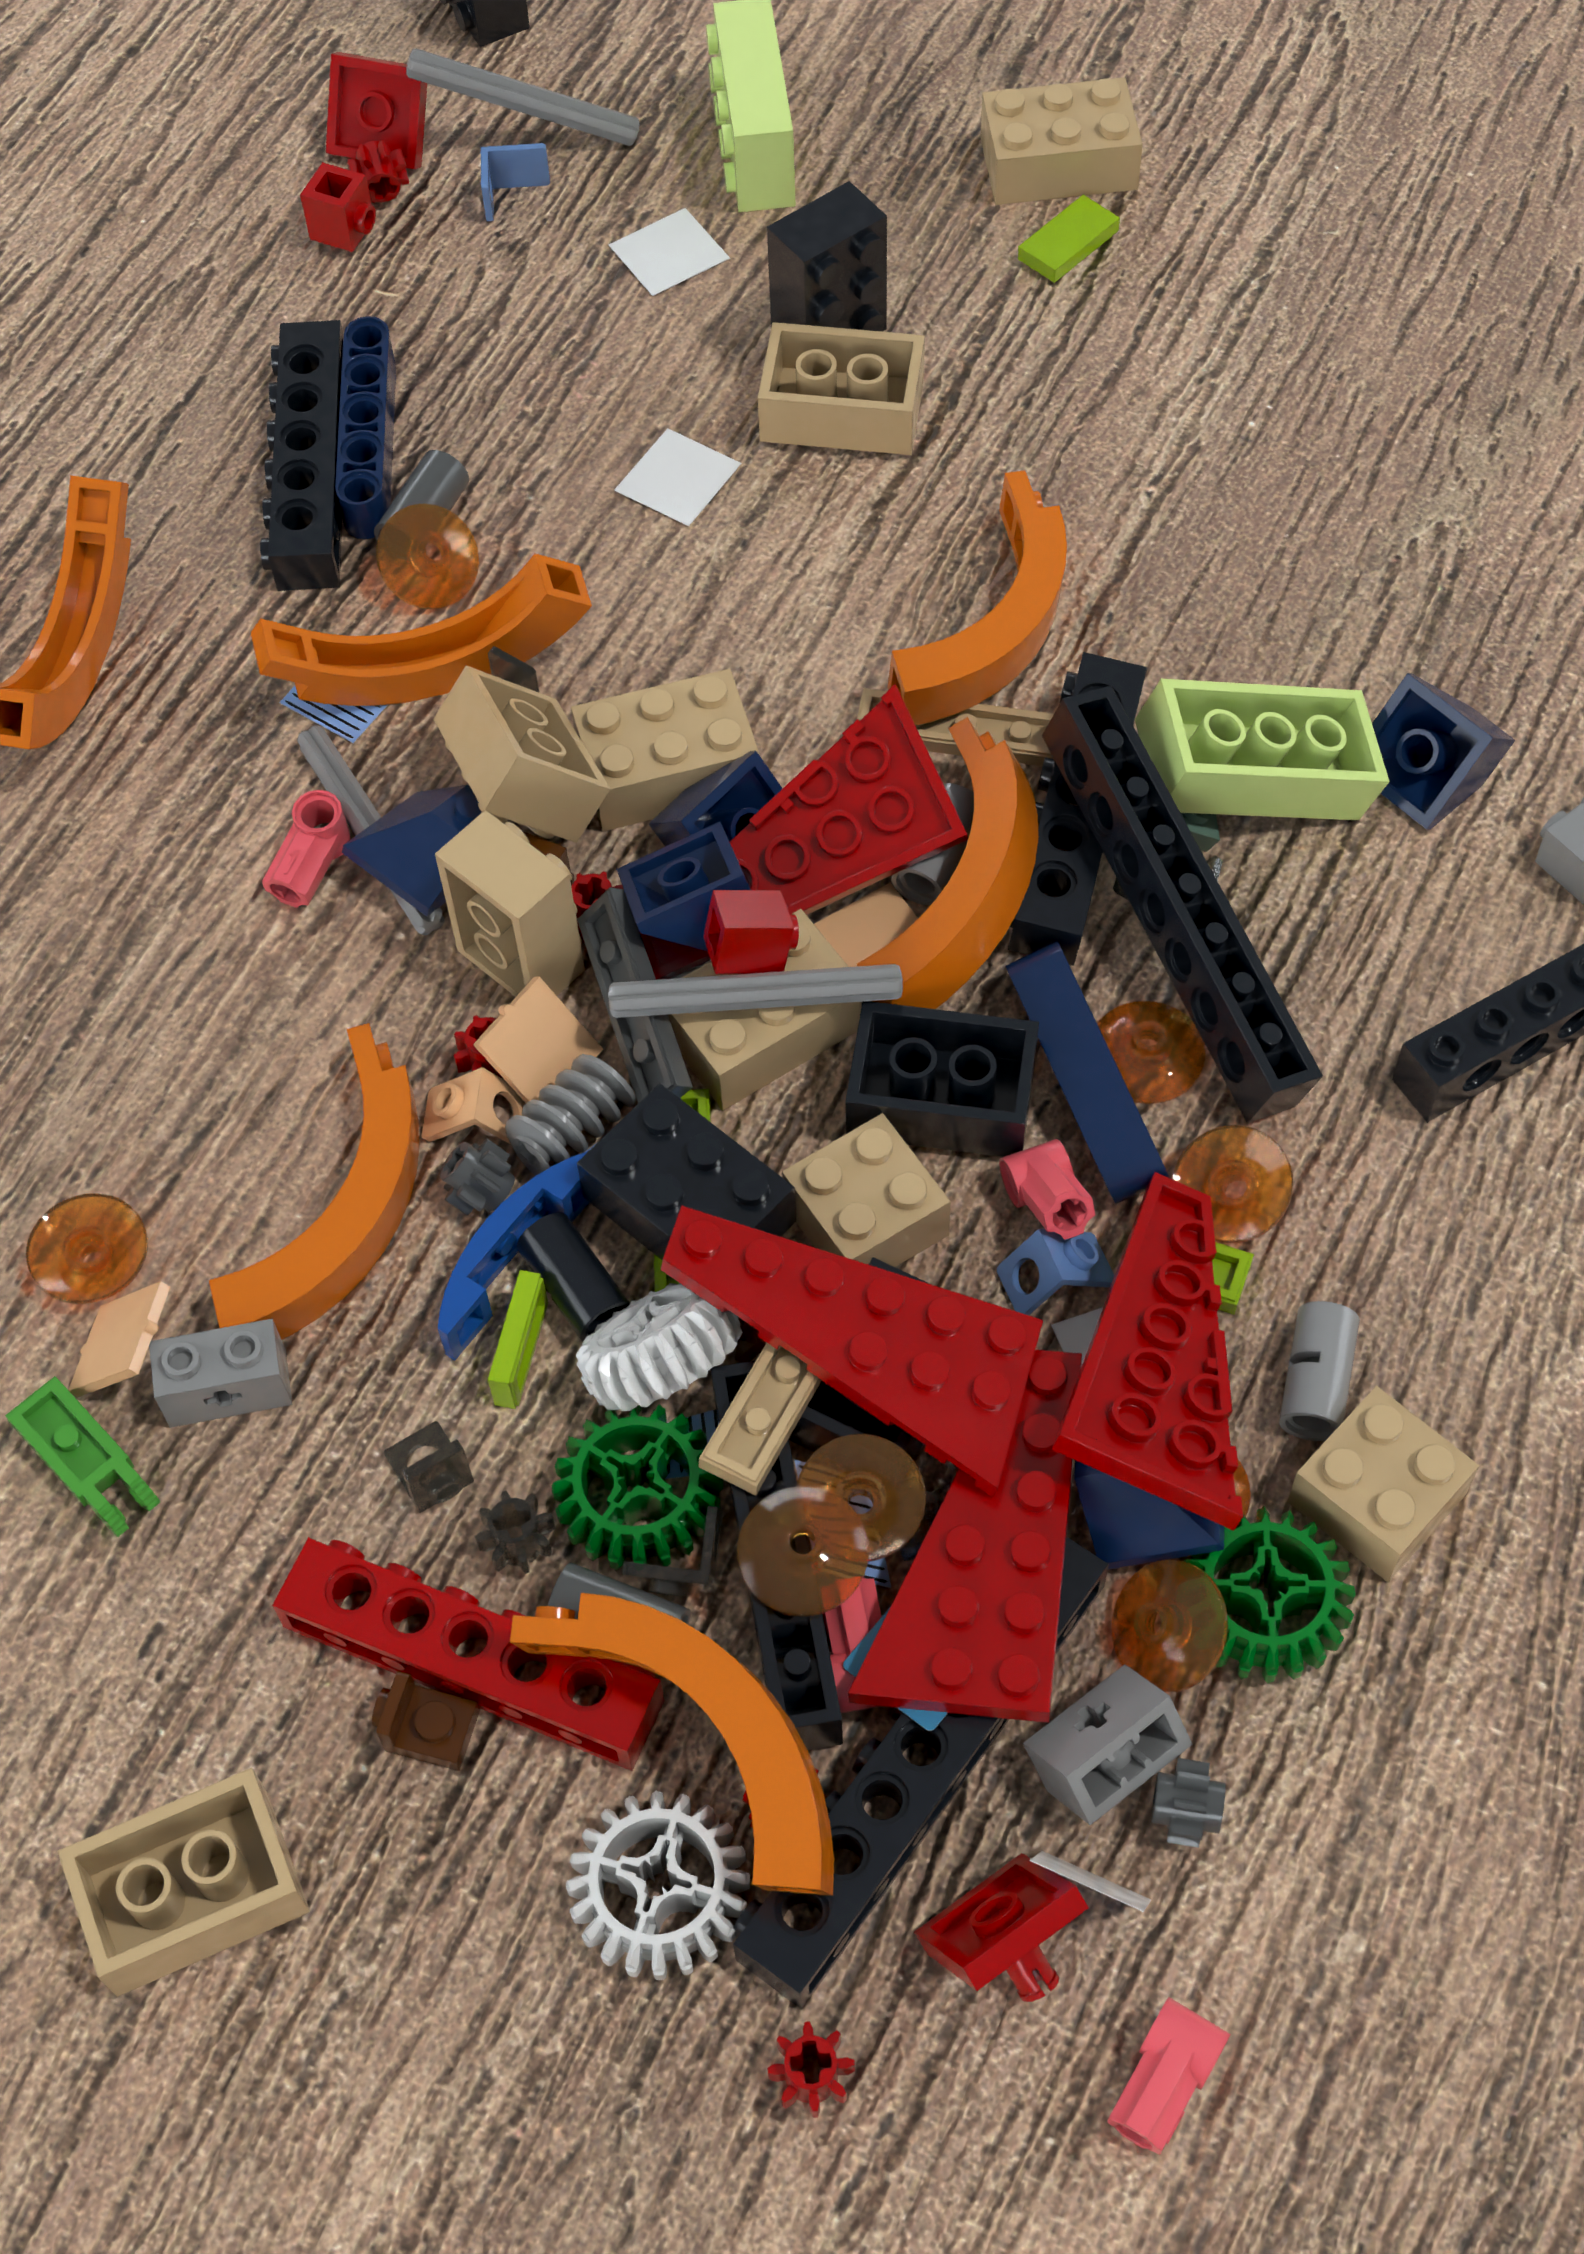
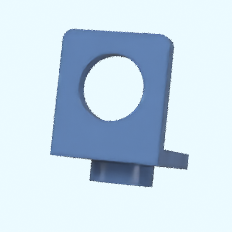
M545 144L481 147V190L486 222L494 221L493 189L547 186L550 184Z
M1038 1229L997 1266L998 1276L1014 1310L1026 1315H1030L1063 1285L1110 1287L1115 1276L1095 1235L1091 1232H1084L1076 1237L1064 1240L1061 1235L1055 1232ZM1028 1259L1033 1260L1039 1270L1038 1285L1030 1294H1026L1019 1284V1270Z

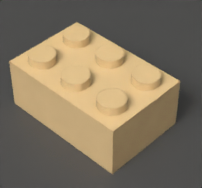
M1125 77L982 92L980 138L995 205L1076 197L1083 194L1095 195L1138 190L1143 144Z
M773 322L758 393L760 442L912 455L924 383L925 335Z
M467 665L464 667L434 717V721L445 739L446 748L453 754L462 771L461 776L470 785L479 802V809L482 812L488 811L502 823L511 820L528 826L529 829L541 837L552 839L554 836H558L577 843L611 789L557 699Z
M731 669L571 706L574 729L611 789L597 810L602 832L653 820L686 788L750 751L756 750L759 754Z
M486 810L435 853L457 951L516 997L533 977L540 976L558 996L585 971L581 948L582 939L579 935L576 918L577 907L573 900L571 888L572 876L567 866L558 857L550 853L545 856L529 843L525 834L515 824L511 822L503 824Z
M800 909L793 914L796 915L799 925V939L796 949L789 950L784 971L848 967L803 910ZM709 961L682 978L735 974H715L712 962ZM862 1002L668 1014L683 1060L703 1086L709 1089L710 1095L722 1111L857 1032Z
M252 1768L57 1851L97 1976L117 1997L310 1913L268 1793Z

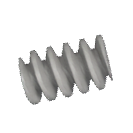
M586 1054L576 1057L571 1066L572 1070L565 1069L556 1076L555 1085L549 1084L540 1090L539 1100L533 1099L523 1106L522 1116L515 1115L507 1120L505 1126L507 1138L521 1162L535 1176L550 1168L548 1164L550 1160L558 1164L570 1158L565 1149L567 1145L579 1153L585 1152L588 1149V1143L581 1133L583 1130L596 1138L601 1137L604 1134V1127L598 1118L599 1115L612 1123L617 1122L621 1118V1113L614 1102L615 1100L629 1108L635 1105L636 1097L633 1089L615 1069L604 1061Z

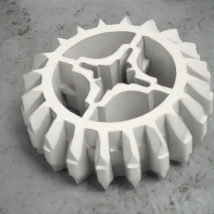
M670 1283L662 1290L657 1292L650 1291L647 1296L637 1301H631L630 1305L621 1311L613 1312L612 1317L608 1321L598 1324L595 1333L585 1338L582 1343L583 1346L580 1347L576 1354L577 1366L583 1375L581 1380L589 1394H593L599 1405L605 1406L607 1410L621 1409V1411H631L638 1405L648 1407L658 1399H668L671 1394L681 1389H688L689 1384L697 1379L707 1377L708 1371L711 1368L721 1365L726 1358L725 1355L733 1352L737 1346L738 1339L743 1333L738 1316L730 1311L721 1312L682 1284Z
M656 1790L650 1798L651 1809L640 1811L637 1799L634 1796H628L625 1799L628 1816L619 1820L615 1812L610 1809H604L601 1813L602 1822L607 1830L605 1834L595 1829H585L582 1833V1838L586 1846L593 1853L576 1852L571 1855L570 1863L572 1868L583 1875L568 1880L566 1882V1889L569 1896L582 1899L570 1908V1914L573 1922L576 1924L590 1923L582 1933L585 1945L590 1948L606 1941L601 1953L603 1963L612 1966L626 1952L628 1954L625 1968L629 1976L637 1977L642 1970L644 1961L650 1960L652 1961L655 1979L664 1980L667 1975L666 1961L677 1959L682 1974L689 1975L693 1972L690 1953L698 1949L702 1957L708 1962H712L718 1957L716 1947L710 1939L712 1935L723 1941L732 1942L736 1937L734 1935V1926L724 1916L740 1917L747 1907V1902L735 1894L750 1889L751 1881L749 1873L735 1870L746 1861L744 1848L734 1845L726 1847L734 1837L733 1828L729 1823L719 1824L711 1828L715 1814L714 1809L709 1805L701 1807L692 1817L689 1816L691 1809L690 1798L684 1794L679 1795L675 1800L673 1809H665L663 1793ZM658 1837L653 1849L644 1856L635 1858L621 1855L629 1847L640 1841ZM683 1841L698 1849L709 1861L715 1873L713 1888L700 1885L697 1876L690 1875L680 1868L682 1861L680 1850ZM667 1864L672 1889L667 1892L662 1887L663 1895L653 1896L650 1906V1896L646 1880L651 1878L655 1882L654 1875L664 1874ZM605 1882L619 1885L621 1893L637 1900L635 1908L637 1920L634 1930L621 1924L608 1911L604 1904ZM698 1908L703 1909L686 1926L669 1933L659 1934L663 1922L671 1914L679 1911L695 1914Z

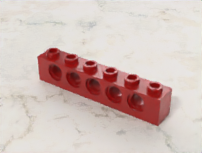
M308 1537L272 1604L284 1628L395 1674L397 1671L411 1674L414 1682L436 1691L477 1701L482 1710L633 1771L665 1701L661 1680L655 1678V1673L635 1665L620 1661L615 1662L609 1659L527 1653L510 1643L513 1615H525L509 1609H504L501 1615L479 1607L480 1602L473 1595L462 1589L445 1586L442 1592L421 1583L422 1578L405 1566L388 1563L386 1568L364 1560V1554L348 1543L331 1540L329 1545H326ZM357 1591L371 1593L368 1601L363 1606L353 1610L341 1608L343 1601L351 1593ZM422 1614L429 1617L426 1625L417 1632L402 1633L398 1631L402 1621L411 1615ZM482 1638L487 1641L483 1651L476 1656L461 1657L456 1654L459 1645L467 1639ZM538 1661L546 1665L544 1673L533 1681L524 1682L514 1678L516 1670L526 1662ZM588 1685H597L606 1690L604 1697L598 1703L591 1706H581L572 1701L576 1692Z

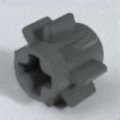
M486 1139L481 1146L476 1143L470 1145L467 1142L458 1145L448 1156L440 1171V1179L446 1182L444 1189L448 1191L444 1200L467 1216L474 1208L479 1212L482 1209L488 1212L494 1211L507 1198L514 1185L515 1177L508 1172L511 1169V1165L506 1162L510 1154L489 1139Z
M1178 1758L1174 1774L1157 1773L1151 1823L1167 1825V1843L1199 1848L1203 1831L1220 1833L1226 1783L1210 1780V1763Z

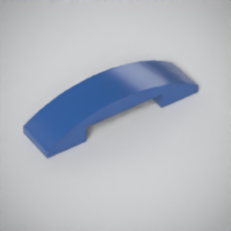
M587 1152L575 1155L551 1166L518 1188L495 1209L469 1241L454 1267L445 1289L437 1327L445 1354L454 1361L493 1317L486 1289L519 1252L517 1250V1242L522 1233L534 1222L552 1213H565L573 1222L588 1205L589 1201L582 1194L577 1162Z

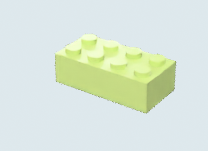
M737 0L713 3L714 24L706 25L708 54H716V57H711V63H708L711 93H716V96H713L716 126H721V129H718L721 159L730 158V162L723 163L726 193L735 192L738 212L795 207L793 126L771 0Z
M1161 678L1135 718L1138 735L1180 813L1360 820L1390 782L1362 690Z

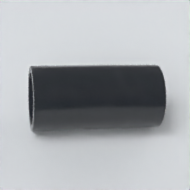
M557 1212L540 1218L520 1236L517 1242V1250L534 1273L541 1274L546 1291L551 1294L552 1300L582 1342L588 1335L595 1333L598 1324L608 1321L612 1317L613 1312L621 1311L630 1305L628 1299L565 1213Z

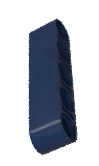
M371 316L360 317L351 321L344 331L335 485L345 530L349 535L365 540L375 538L374 528L391 504L396 364L388 325L383 320Z
M1058 941L1005 965L1030 1021L1039 1022L1038 1039L1115 1204L1146 1191L1154 1172L1170 1178Z

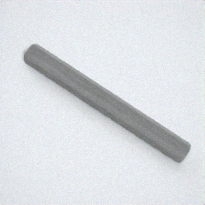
M417 48L412 49L407 61L406 75L409 78L628 146L633 145L639 132V119L637 117Z
M312 726L308 731H302L297 738L301 752L326 791L336 795L341 802L348 825L355 836L379 820L381 816L324 728ZM391 890L418 933L428 935L433 930L440 929L443 926L444 917L440 907L426 917Z
M888 964L614 982L609 985L608 990L609 1010L613 1017L621 1018L899 999L902 996L903 978L900 966Z

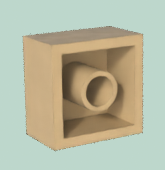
M883 1113L782 1171V1178L795 1187L796 1223L815 1248L865 1264H869L874 1257L896 1267L949 1236L951 1201Z
M1376 1385L1297 1471L1287 1502L1309 1520L1315 1521L1319 1528L1389 1583L1466 1496L1480 1465Z

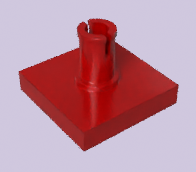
M342 52L332 53L326 153L356 159L359 145L370 141L385 140L391 152L401 148L406 162L405 168L414 170L421 168L427 83L409 78L406 75L407 64Z
M1021 1853L918 1928L914 1933L930 1957L974 1990H980L1006 1970L1016 1986L1021 2000L1033 2002L1046 1996L1037 1983L1038 1981L1043 1980L1047 1989L1052 1991L1059 1983L1060 1978L1055 1969L1050 1966L1039 1945L1089 1907L1075 1884L1057 1873L1029 1861L1031 1858Z

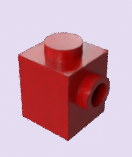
M322 162L300 194L309 238L313 241L353 252L364 235L371 232L376 219V210L371 202L367 177L365 174Z
M713 890L703 937L715 974H751L781 972L785 970L789 950H795L798 944L799 925L796 915L789 914L781 890Z

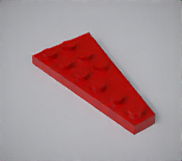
M896 684L880 697L881 701L860 721L857 719L842 733L843 737L818 760H813L763 806L749 820L750 823L730 841L751 890H781L789 914L802 909L808 915L968 840L967 832ZM640 933L656 980L673 978L711 960L707 951Z
M1154 1172L1144 1193L1052 1450L1234 1531L1243 1518L1242 1498L1241 1496H1236L1234 1473L1238 1468L1236 1446H1232L1230 1442L1228 1418L1233 1409L1225 1331L1219 1330L1217 1311L1222 1302L1220 1285L1214 1283L1212 1260L1217 1252L1211 1196Z
M681 1206L662 1260L661 1271L721 1312L730 1311L759 1331L758 1337L777 1350L780 1346L785 1348L807 1364V1371L887 1426L895 1424L926 1445L925 1452L943 1464L948 1460L976 1479L975 1486L991 1497H994L1000 1482L1043 1324L1042 1319Z
M1035 1350L1000 1482L994 1497H991L975 1486L976 1479L959 1468L848 1692L849 1703L1050 1723L1073 1459L1052 1450L1082 1367V1353Z

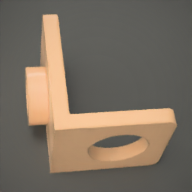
M481 1067L432 1087L429 1090L422 1138L432 1142L476 1125L510 1144L505 1130L506 1125L495 1114L493 1107L496 1094L504 1096L511 1104L513 1116H522L523 1106L526 1103L504 1079Z

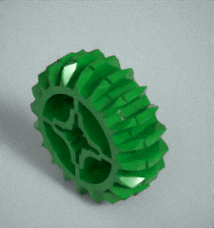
M660 1404L652 1411L650 1417H642L639 1405L629 1411L630 1417L618 1419V1414L615 1410H607L605 1412L607 1424L602 1427L586 1419L583 1424L586 1440L568 1436V1441L565 1445L570 1457L557 1458L555 1464L556 1474L561 1478L552 1484L553 1498L561 1502L555 1509L558 1522L562 1525H570L567 1529L569 1541L574 1546L586 1542V1555L592 1561L600 1558L608 1551L609 1565L615 1571L623 1565L626 1557H631L634 1560L636 1571L642 1574L647 1567L646 1557L656 1555L658 1556L659 1563L668 1568L671 1564L670 1549L674 1547L681 1553L690 1556L694 1550L690 1534L708 1538L711 1526L710 1521L706 1517L718 1516L721 1511L720 1499L715 1494L720 1493L724 1489L723 1479L699 1468V1457L707 1445L706 1434L702 1429L688 1433L689 1421L683 1413L667 1423L666 1410ZM640 1450L639 1452L632 1455H622V1453L628 1451ZM672 1459L682 1466L689 1477L688 1488L683 1499L674 1495L672 1486L665 1482V1478L668 1476L667 1465ZM595 1475L603 1480L605 1489L611 1492L607 1498L608 1508L602 1516L593 1509L587 1500L588 1489ZM645 1482L649 1483L647 1489L642 1486ZM629 1485L633 1487L631 1492L627 1491ZM643 1519L657 1520L646 1525L633 1526L636 1522Z
M1265 1506L1257 1510L1254 1523H1250L1243 1514V1518L1234 1531L1224 1527V1550L1192 1555L1193 1559H1187L1182 1562L1179 1575L1186 1583L1179 1586L1177 1600L1179 1603L1189 1606L1183 1612L1182 1623L1184 1627L1201 1628L1194 1640L1197 1650L1206 1649L1214 1644L1218 1647L1213 1660L1217 1668L1226 1665L1230 1657L1239 1661L1237 1674L1241 1680L1248 1678L1252 1666L1262 1667V1676L1267 1684L1275 1681L1279 1666H1282L1287 1675L1293 1680L1301 1677L1304 1670L1303 1661L1315 1669L1320 1668L1327 1657L1325 1649L1337 1651L1340 1648L1344 1639L1340 1630L1348 1629L1353 1620L1354 1614L1346 1606L1352 1604L1356 1595L1355 1588L1343 1582L1347 1579L1350 1572L1348 1561H1330L1337 1549L1335 1539L1326 1540L1319 1544L1313 1541L1318 1530L1315 1521L1305 1525L1302 1531L1293 1528L1294 1516L1291 1510L1283 1513L1279 1523L1270 1522V1514ZM1253 1554L1252 1567L1248 1571L1231 1573L1229 1579H1214L1216 1574L1229 1562L1239 1557ZM1279 1558L1295 1566L1302 1574L1293 1573L1286 1569ZM1262 1573L1264 1575V1588L1268 1589L1269 1598L1275 1600L1269 1615L1268 1602L1264 1600L1262 1590L1257 1589ZM1302 1609H1317L1316 1617L1307 1626L1294 1633L1279 1636L1278 1629L1284 1617L1301 1615ZM1227 1614L1241 1616L1246 1619L1252 1626L1253 1632L1236 1624Z

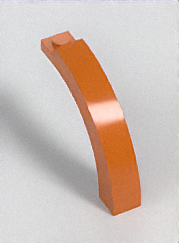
M1025 470L1005 473L999 512L1017 565V576L1004 598L991 612L959 633L926 645L892 650L887 688L889 690L896 684L915 725L955 715L999 692L1029 665L1050 632L1059 603L1066 566L1067 541L1065 524L1060 506L1043 507L1041 494L1039 491L1032 490Z
M70 475L63 552L56 588L48 615L40 635L24 663L11 677L0 683L1 746L35 749L53 742L76 719L96 684L113 638L128 569L131 539L124 537L128 483Z
M534 553L518 574L490 597L453 617L424 627L391 634L347 636L306 630L260 618L250 633L260 675L295 682L300 700L347 706L408 703L449 693L466 665L496 677L512 670L556 642L592 607L579 565Z
M968 717L948 728L966 763L974 792V813L966 848L950 880L921 917L888 945L857 963V966L888 964L900 966L903 978L902 996L899 999L872 1002L937 1009L956 993L989 958L1009 929L1029 887L1036 861L1039 838L1038 813L1033 791L1025 772L1006 741L1004 740L996 744L989 731L979 736Z
M369 1023L347 1029L361 1083L364 1115L358 1151L348 1177L323 1214L287 1246L245 1269L208 1280L219 1328L273 1319L281 1340L293 1335L324 1315L357 1286L384 1253L401 1223L410 1201L417 1174L420 1148L419 1120L406 1065L394 1068L387 1042L375 1044Z
M581 1593L578 1619H575L576 1612L574 1610L554 1606L536 1607L535 1617L513 1615L510 1643L527 1653L616 1660L658 1674L686 1692L710 1717L724 1737L736 1760L745 1784L752 1814L754 1835L752 1885L766 1891L833 1896L834 1853L831 1825L823 1789L812 1759L789 1716L773 1694L746 1666L708 1636L680 1619L647 1605L613 1596Z

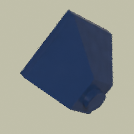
M1412 673L1406 674L1372 723L1390 781L1381 794L1426 830H1431L1483 786L1515 742V739L1474 708Z
M756 750L750 751L686 788L649 825L663 845L667 846L717 822H721L730 842L750 823L749 820L783 788Z
M468 785L416 792L345 843L342 853L427 917L446 902L435 853L482 813L478 807L479 802Z
M717 822L616 869L640 933L707 952L703 935L713 890H751L721 822Z
M1075 1460L1074 1479L1096 1556L1109 1564L1108 1570L1224 1550V1526Z

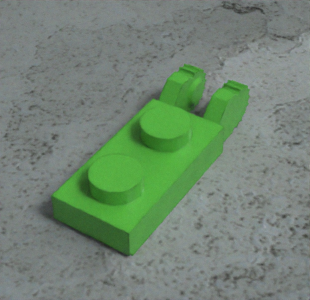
M54 1376L5 1415L11 1426L84 1507L89 1504L97 1516L117 1537L129 1529L125 1522L126 1518L114 1504H110L101 1494L117 1480L120 1479L136 1503L148 1511H151L160 1503L155 1493L133 1469L135 1466L129 1456L57 1377Z

